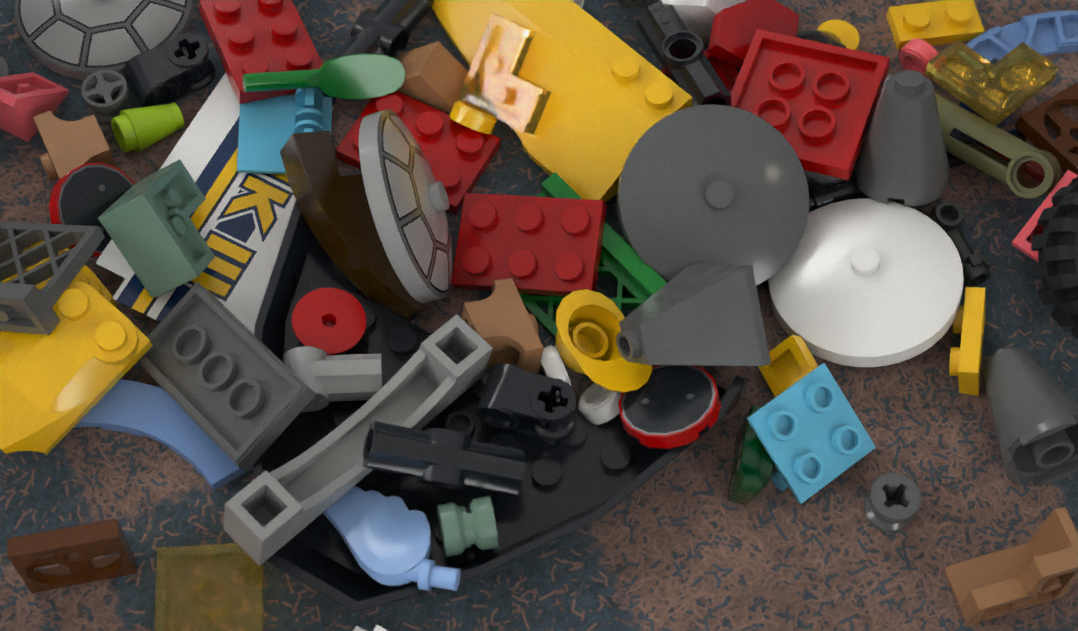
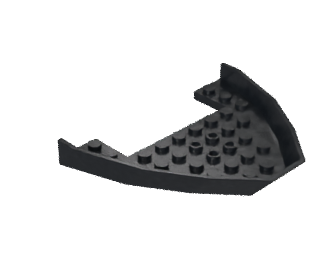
M295 201L257 316L254 334L283 361L284 353L295 347L303 346L296 338L292 328V314L298 301L307 293L320 288L344 290L352 294L363 306L366 314V329L357 345L344 353L336 355L381 353L382 383L384 386L417 352L420 344L432 334L359 295L360 291L338 269L320 245L302 215L297 201ZM485 370L484 376L420 430L426 431L427 428H439L458 431L472 436V441L496 444L497 446L511 447L524 451L526 471L524 481L521 483L517 495L512 496L465 486L463 489L435 487L419 483L417 481L418 477L392 474L377 469L372 470L355 486L365 492L369 490L378 491L385 497L398 496L403 499L409 511L419 510L426 515L431 531V553L429 560H435L437 566L460 569L461 582L481 576L603 518L695 441L671 449L649 448L640 444L638 438L632 435L630 437L625 431L620 413L611 419L605 428L600 424H593L585 416L575 412L576 424L574 430L565 439L558 441H547L522 432L490 426L481 421L475 413L491 371ZM736 375L728 390L716 385L721 408L718 419L712 427L738 405L745 382L743 378ZM368 400L330 401L321 410L300 412L252 466L254 479L265 470L271 472L308 450L341 425ZM553 407L550 413H554L556 407ZM546 422L547 428L550 429L551 423ZM708 425L698 432L700 437L710 430ZM490 496L497 527L498 548L481 550L475 544H471V547L466 548L462 554L445 557L439 528L437 505L455 503L459 507L465 506V508H469V504L473 499ZM323 513L266 560L354 613L428 592L418 589V582L411 581L399 586H387L372 579L360 567L340 533Z

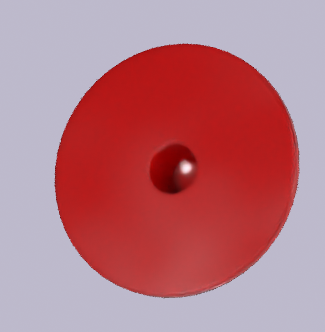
M320 288L307 293L298 301L292 314V328L296 338L303 346L320 348L327 352L328 355H336L350 350L361 340L366 329V314L361 303L352 294L338 288Z

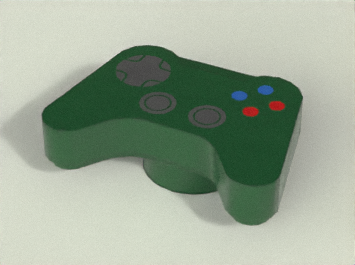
M754 405L750 407L736 436L732 475L727 496L728 501L740 504L749 503L761 492L762 487L765 488L771 477L774 462L746 419L761 407Z

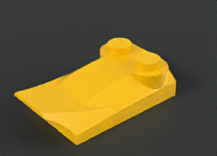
M78 277L69 284L52 307L61 320L50 335L22 333L0 355V449L5 454L18 451H34L44 453L47 456L153 346L151 341L130 319L92 286Z

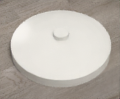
M871 198L834 202L810 212L803 237L796 251L788 262L768 279L772 309L783 330L789 336H802L811 354L833 363L853 367H880L900 363L932 347L949 330L957 316L961 304L964 281L962 262L957 248L947 233L936 222L909 206L893 201H888V204H884Z

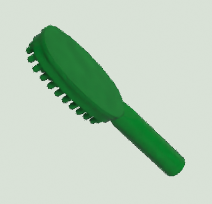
M354 54L328 60L321 65L320 69L243 74L244 92L320 87L324 93L332 97L368 99L381 97L398 90L404 82L405 70L401 62L391 56Z

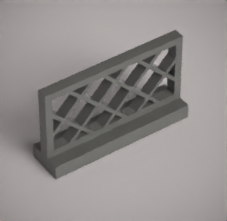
M0 221V241L6 238L9 239L0 244V261L12 255L14 256V258L0 264V331L50 335L61 321L52 307L105 236L98 226ZM39 241H45L23 253V249ZM77 243L74 248L59 255L58 252ZM50 257L49 261L27 271L28 267ZM15 274H18V277L6 283L1 282ZM50 278L43 289H38L35 286Z

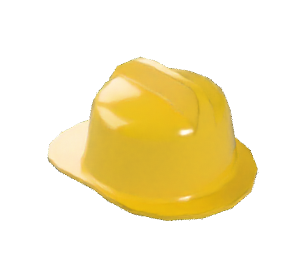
M587 289L573 291L562 299L556 310V327L558 330L556 333V349L567 367L576 373L587 375L594 383L608 390L623 393L638 390L648 382L652 372V365L627 362L620 355L616 339L617 334L621 332L619 322L625 317L612 300L599 292Z

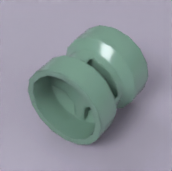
M490 496L473 499L469 504V508H465V506L459 507L455 503L437 505L439 528L445 557L462 554L466 548L471 547V544H475L481 550L498 548L497 527Z

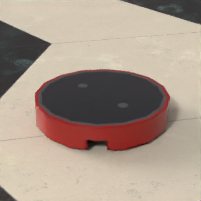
M103 162L85 163L70 170L63 178L58 180L52 189L49 201L51 224L98 226L105 238L90 258H99L112 238L98 217L135 184L134 181L119 168ZM75 243V244L69 246V248H70V249L74 248L77 243Z
M696 365L652 366V372L646 384L638 390L622 392L618 406L624 429L630 437L632 435L638 438L640 444L649 448L671 449L690 444L700 438L698 432L707 425L710 429L718 419L721 402L715 379L704 368Z

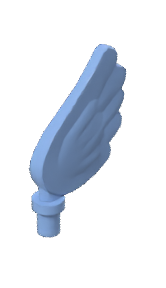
M353 486L323 512L340 533L360 567L377 582L387 586H399L411 581L418 582V589L430 591L432 587L454 591L458 589L460 569L437 566L435 560H429L431 553V531L426 515L419 510L409 511L400 497L393 495L385 497L378 491L369 490L365 492L361 488Z

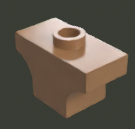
M50 110L33 117L47 153L41 154L39 157L49 181L63 178L67 172L85 163L103 162L116 167L110 148L94 114L76 121H64L55 117Z
M512 278L494 280L491 296L484 300L464 303L461 319L493 348L486 370H491L495 364L504 363L538 374L544 347L538 336L536 318L533 314H528Z

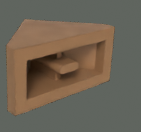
M439 41L399 53L396 58L401 62L405 70L404 82L396 91L450 115L455 101L463 100L471 103L480 87V83Z

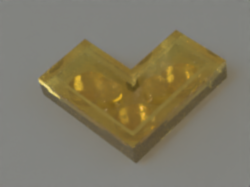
M492 13L458 98L523 133L534 135L551 92L518 74L536 32L504 16Z
M958 39L928 62L925 75L994 126H997L1055 79L1059 67L1024 42L993 65Z

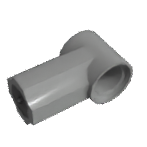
M302 346L288 350L283 356V362L316 393L301 412L321 410L330 401L369 400L383 387L381 353L328 355L327 352L320 348Z

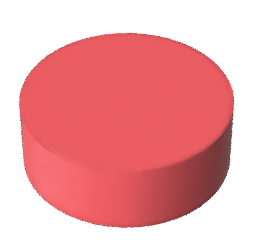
M911 39L899 51V62L903 69L920 72L931 81L944 68L940 54L929 43L921 39Z

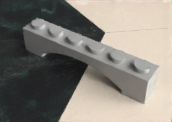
M456 314L424 340L409 361L371 399L341 425L283 466L271 472L265 470L227 501L224 508L223 529L259 566L262 565L372 471L371 468L363 467L362 456L365 437L371 422L378 421L418 430L422 429L484 376L493 348Z

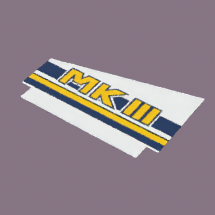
M226 73L160 168L162 169L180 159L206 198L189 218L215 258L198 277L156 298L151 297L112 239L96 261V264L124 278L123 283L113 296L115 301L158 322H161L198 281L254 334L257 316L296 199L286 174L237 172L240 104ZM323 92V97H332ZM332 97V111L334 108L336 97Z

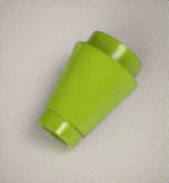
M173 102L170 104L121 110L119 116L111 119V126L120 149L124 153L134 150L138 154L175 133L177 130L183 129L184 119L180 108Z

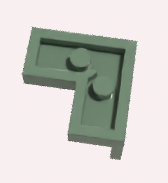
M180 159L135 183L98 217L147 292L153 298L198 277L215 258L189 218L206 198Z

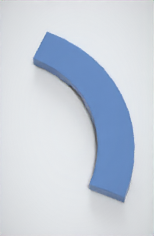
M1050 11L1022 17L1019 22L1003 27L996 26L966 44L956 53L954 60L988 84H991L1001 74L1028 60L1057 53L1078 52V11Z
M120 379L74 427H101L104 430L126 432L141 437L144 435L159 441L190 463L203 476L213 491L246 473L219 448L163 388Z

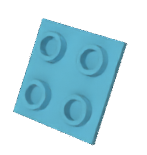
M320 88L297 89L296 96L282 95L240 104L237 172L286 174L280 151L293 133L330 130L331 134L332 97H323V91Z
M825 363L816 367L746 418L775 464V472L771 474L772 482L781 491L789 487L799 504L805 502L876 448Z

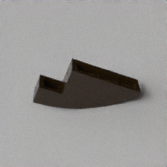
M330 130L293 133L281 149L280 154L289 185L301 213L316 239L338 269L363 295L375 304L411 322L426 309V306L416 301L408 293L388 259L372 217L362 174L340 176Z

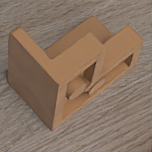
M1065 507L1053 509L1028 543L946 567L945 575L967 626L1062 598L1078 580V533Z

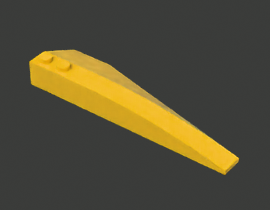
M434 0L431 7L435 12L436 19L460 55L480 79L481 86L487 95L492 97L501 110L502 117L509 128L513 129L521 140L522 147L529 158L550 176L556 172L582 199L603 200L604 203L617 194L623 165L643 134L664 117L676 111L692 107L691 95L572 0Z

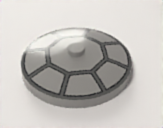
M15 0L14 13L23 43L36 60L56 73L74 79L85 80L90 74L105 69L114 70L123 76V68L132 57L148 52L171 41L178 35L187 33L193 20L195 2L194 0Z
M385 109L367 115L362 119L359 129L361 172L372 217L388 259L399 280L416 301L426 304L446 298L452 286V242L446 210L449 209L446 190L442 182H437L431 166L413 134L394 111Z

